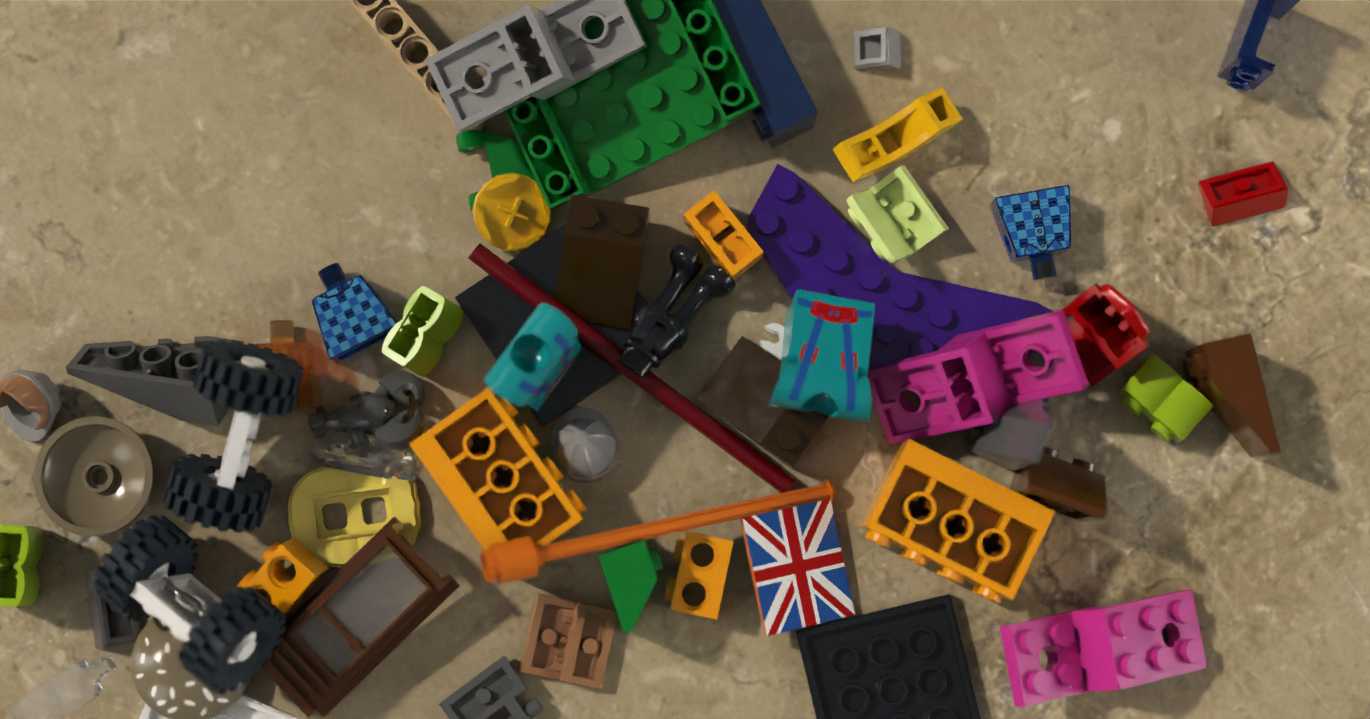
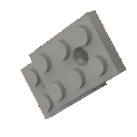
M559 0L542 10L528 4L424 60L457 130L464 132L530 97L546 100L648 46L626 0ZM592 18H601L604 23V32L597 39H589L585 33L586 23ZM483 67L487 72V82L482 88L474 89L470 85L469 75L474 68Z

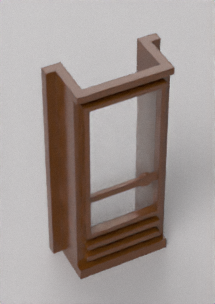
M393 517L284 623L286 628L285 632L279 635L282 638L279 646H275L272 649L274 655L271 659H266L262 663L263 670L307 717L319 712L324 718L460 587L450 574L441 577L400 534L406 527L396 517Z

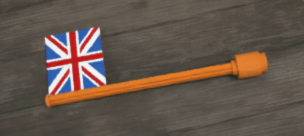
M824 479L823 484L547 545L540 546L538 542L533 543L530 536L490 544L489 549L481 550L480 552L481 566L486 582L496 581L498 585L537 577L539 567H543L544 562L740 519L764 636H771L855 615L831 503L836 497V489L834 484L828 479Z

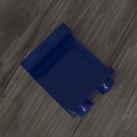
M1245 0L1217 77L1227 80L1226 84L1241 91L1254 90L1274 73L1276 65L1256 56V51L1269 16L1280 20L1300 0Z

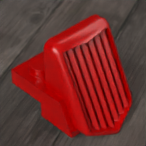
M1095 283L1061 309L1067 320L1087 381L1092 387L1149 346L1145 340L1149 337L1150 331L1137 308L1110 284L1099 286Z

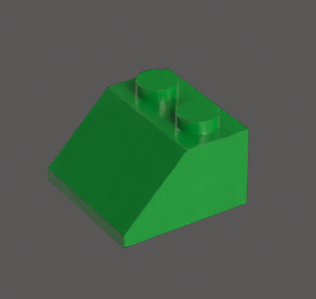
M646 540L598 555L623 633L634 629L659 579L657 570L663 569L657 547H648Z

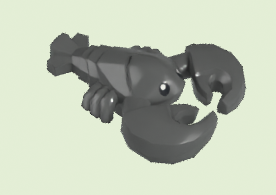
M404 370L391 371L379 380L380 386L373 394L367 391L356 393L350 396L349 402L336 407L330 413H327L322 406L315 408V413L309 414L310 429L313 431L315 438H323L328 430H334L335 432H347L348 445L367 446L370 442L368 437L374 436L378 444L388 450H405L411 447L409 444L423 433L424 418L422 410L417 407L414 417L409 423H406L410 419L409 410L403 411L392 418L395 412V404L389 397L391 395L398 403L410 406L411 400L407 396L413 394L415 395L417 405H422L425 399L423 384L412 373Z

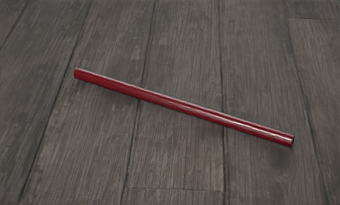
M479 243L468 258L533 308L536 309L540 303H545L562 312L577 328L578 335L575 338L581 344L778 492L790 491L794 486L796 480L653 372L649 371L646 377L641 379L620 365L618 360L624 353L621 348L484 245Z

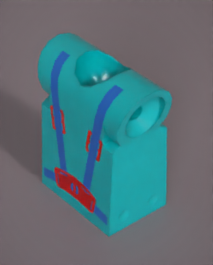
M797 289L786 314L780 378L768 405L798 411H818L836 418L867 423L871 415L872 397L869 380L866 375L869 368L875 304Z
M540 303L485 376L484 381L505 400L518 406H525L527 404L538 412L584 349L575 338L578 335L577 328L562 312L553 306Z

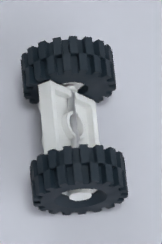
M217 340V343L209 341L207 344H204L193 387H196L195 391L203 394L205 399L216 400V404L222 407H233L232 410L235 412L222 457L211 458L209 454H201L198 457L195 454H187V457L179 456L177 460L173 461L163 497L167 510H173L172 514L177 517L184 516L185 521L191 524L198 522L201 523L203 528L210 529V526L217 527L218 531L227 532L228 529H232L234 532H243L244 529L253 531L255 527L259 528L262 525L272 490V482L270 479H266L267 476L263 472L256 473V468L248 466L252 440H255L261 417L260 413H264L268 417H275V413L284 416L287 412H293L304 374V368L298 365L296 360L287 359L288 356L283 353H274L273 349L264 347V349L256 347L257 344L252 343L246 345L235 340H231V343L225 340Z
M151 515L148 517L147 522L141 519L135 522L133 530L128 527L122 532L124 537L119 542L117 540L113 541L109 546L112 548L111 552L104 554L100 560L103 566L97 568L95 576L98 578L94 581L97 594L128 620L140 621L142 616L145 619L153 616L166 624L176 638L185 641L182 646V650L185 653L180 655L181 662L184 663L182 666L215 694L224 695L228 690L231 692L237 690L241 682L244 685L248 683L254 672L258 674L263 669L262 663L266 659L270 660L274 655L272 649L275 646H279L282 640L279 635L284 633L286 628L283 624L286 621L283 612L255 589L248 586L246 589L243 587L236 588L234 594L230 591L223 595V600H221L191 575L196 568L192 563L199 559V554L196 552L199 550V546L193 538L167 517Z

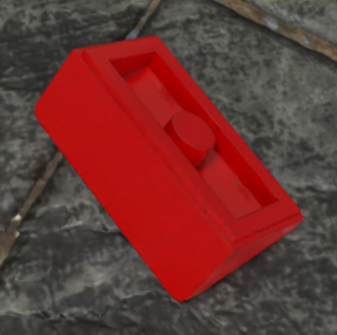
M1274 161L1199 181L1203 202L1212 226L1284 208L1287 203L1288 187Z

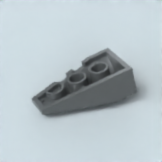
M201 336L195 337L194 343L173 345L172 339L169 338L158 339L157 345L136 347L132 341L85 344L66 366L67 374L181 421L218 426L231 408L230 406L222 407L217 405L216 400L205 399L203 394L195 391L196 387H193L204 344H207L209 341L217 343V340H225L231 343L232 339Z
M1049 398L1012 405L994 423L971 427L966 440L972 443L969 453L1010 471L1036 465L1054 426L1052 414L1048 413L1051 408L1047 404Z

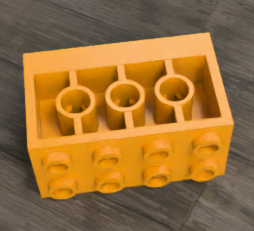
M489 387L409 445L484 550L489 549L490 544L530 536L533 543L538 542L540 546L556 543L587 521L582 514L587 510V507L575 490L571 488L566 492L559 481L564 478V475L552 458L547 456L542 459L536 449L542 444L530 427L525 423L521 426L517 424L513 417L519 412L513 403L505 400ZM480 438L491 440V443L488 445L489 451L486 454L476 453L475 451L478 446L477 441ZM502 470L514 472V476L511 478L513 483L509 487L505 485L499 486L498 484L501 478L499 473ZM525 502L530 504L536 503L538 506L535 510L536 517L533 520L527 517L522 519L521 517L523 512L522 505Z
M908 439L900 444L860 528L868 531L865 539L883 548H890L894 544L903 549L901 557L919 566H927L929 562L939 567L936 572L937 575L955 584L963 585L964 581L975 585L972 590L973 593L991 602L1000 603L1001 598L1014 599L1052 521L1055 511ZM919 500L924 513L913 518L911 516L912 511L908 506L909 503ZM955 518L959 532L949 536L945 523L946 520H953ZM991 536L993 539L992 543L995 545L993 552L985 553L982 540Z

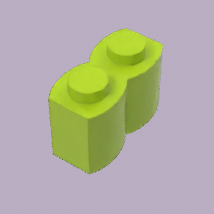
M421 286L408 300L403 312V319L396 323L387 334L383 343L382 354L422 378L425 377L438 363L442 354L443 344L449 341L459 329L464 311L428 287Z
M1154 353L1147 356L1117 390L1123 397L1120 403L1133 415L1138 417L1142 413L1153 423L1150 427L1152 432L1167 443L1171 440L1176 443L1182 442L1213 407V404L1204 395L1183 380L1173 368Z
M0 524V606L25 607L33 606L40 588V577L36 566L41 559L44 546L40 527Z

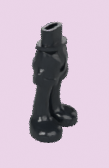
M678 243L670 251V262L673 267L671 278L652 305L644 304L638 310L634 317L635 325L630 337L624 343L626 350L618 360L620 365L641 379L646 377L652 367L659 368L661 361L667 358L674 350L683 347L689 338V333L686 329L707 302L714 298L730 295L736 286L733 278L724 270L716 266H709L700 277L696 288L675 315H670L669 312L682 292L703 268V260L699 254L684 244Z

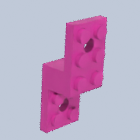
M1063 310L956 335L938 351L868 368L866 375L871 388V397L889 445L901 443L908 439L915 440L994 423L1012 405L1082 391L1089 385ZM1029 350H1037L1044 356V367H1038L1031 363L1028 358ZM906 390L914 391L920 397V407H915L907 401L905 397Z
M1192 589L1175 591L1125 603L1090 606L1000 626L1015 707H1026L1089 691L1121 690L1207 668ZM1164 627L1169 635L1167 645L1162 639V629ZM1042 649L1047 655L1045 669L1042 668L1039 662V654Z

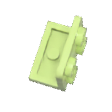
M905 165L899 166L870 189L852 194L846 199L850 207L848 212L852 220L860 228L864 227L873 239L871 246L875 253L882 260H887L891 264L912 256L949 229Z

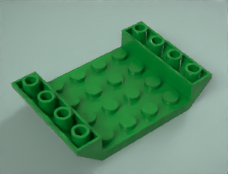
M627 0V4L648 47L546 100L530 97L504 111L549 209L568 204L571 195L582 197L593 195L735 124L761 105L712 0ZM595 17L586 23L585 33L589 39H597L604 32V23L601 18Z

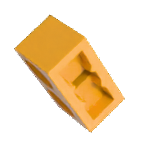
M715 190L683 214L685 225L717 265L728 273L733 280L737 279L762 259L764 251Z
M687 531L685 539L677 537L672 561L680 562L677 578L669 576L664 600L672 601L670 610L717 620L734 541ZM699 543L708 544L714 552L712 562L704 567L695 565L690 557L692 548ZM697 582L704 587L706 592L705 599L699 605H689L684 601L682 590L688 583Z
M293 537L283 543L279 541L274 542L261 557L265 561L262 567L257 572L254 569L251 570L239 582L237 588L243 587L246 589L248 586L255 589L258 593H260L261 589L266 590L270 594L271 603L283 612L287 620L329 568L297 538ZM285 560H289L294 564L296 569L295 577L286 572Z

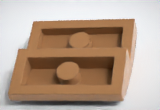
M536 593L518 671L601 689L618 615L617 611Z

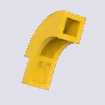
M940 87L918 97L907 107L875 127L840 142L832 150L852 182H855L866 176L870 178L900 162L962 121L963 118L944 88Z

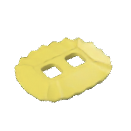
M388 459L347 460L311 470L295 483L288 500V524L291 537L297 538L328 568H342L393 517H396L406 527L400 534L411 545H414L422 525L421 503L417 493V484L410 477L405 467ZM382 497L385 501L386 520L381 523L367 524L364 521L362 502L368 498ZM343 503L346 507L347 526L341 529L328 530L325 527L324 507L328 504ZM387 546L369 565L382 563L397 556Z

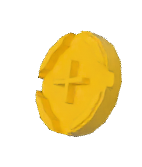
M512 172L497 175L484 183L475 197L472 210L475 227L482 238L494 247L510 252L528 249L539 242L546 233L545 230L552 216V210L548 208L537 182L526 175Z

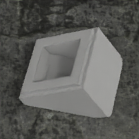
M890 26L854 31V69L895 70L901 68V34L898 30Z

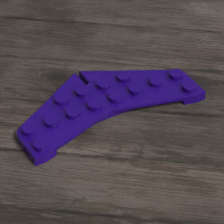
M779 164L775 167L748 217V233L764 251L763 256L791 300H793L796 290L800 289L875 304L869 367L938 351L956 335L1054 312L1037 302L896 271L886 260H882L873 248L796 173ZM1033 350L1028 351V358L1030 357Z

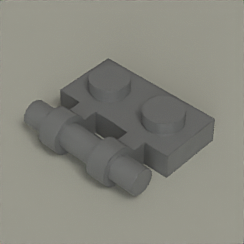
M505 655L439 703L449 719H486L504 705L511 714L507 719H533L544 711V708L536 698H533L524 706L516 699V696L527 689L528 686Z

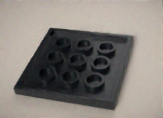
M566 224L507 262L554 299L556 296ZM487 275L455 297L496 360L500 358L535 310V308L491 275ZM637 290L631 330L588 324L625 351L624 343L629 339L635 325L634 317L638 310L648 303L640 291ZM581 344L584 348L538 412L530 406L528 408L543 428L622 374Z
M950 594L795 630L816 719H981Z

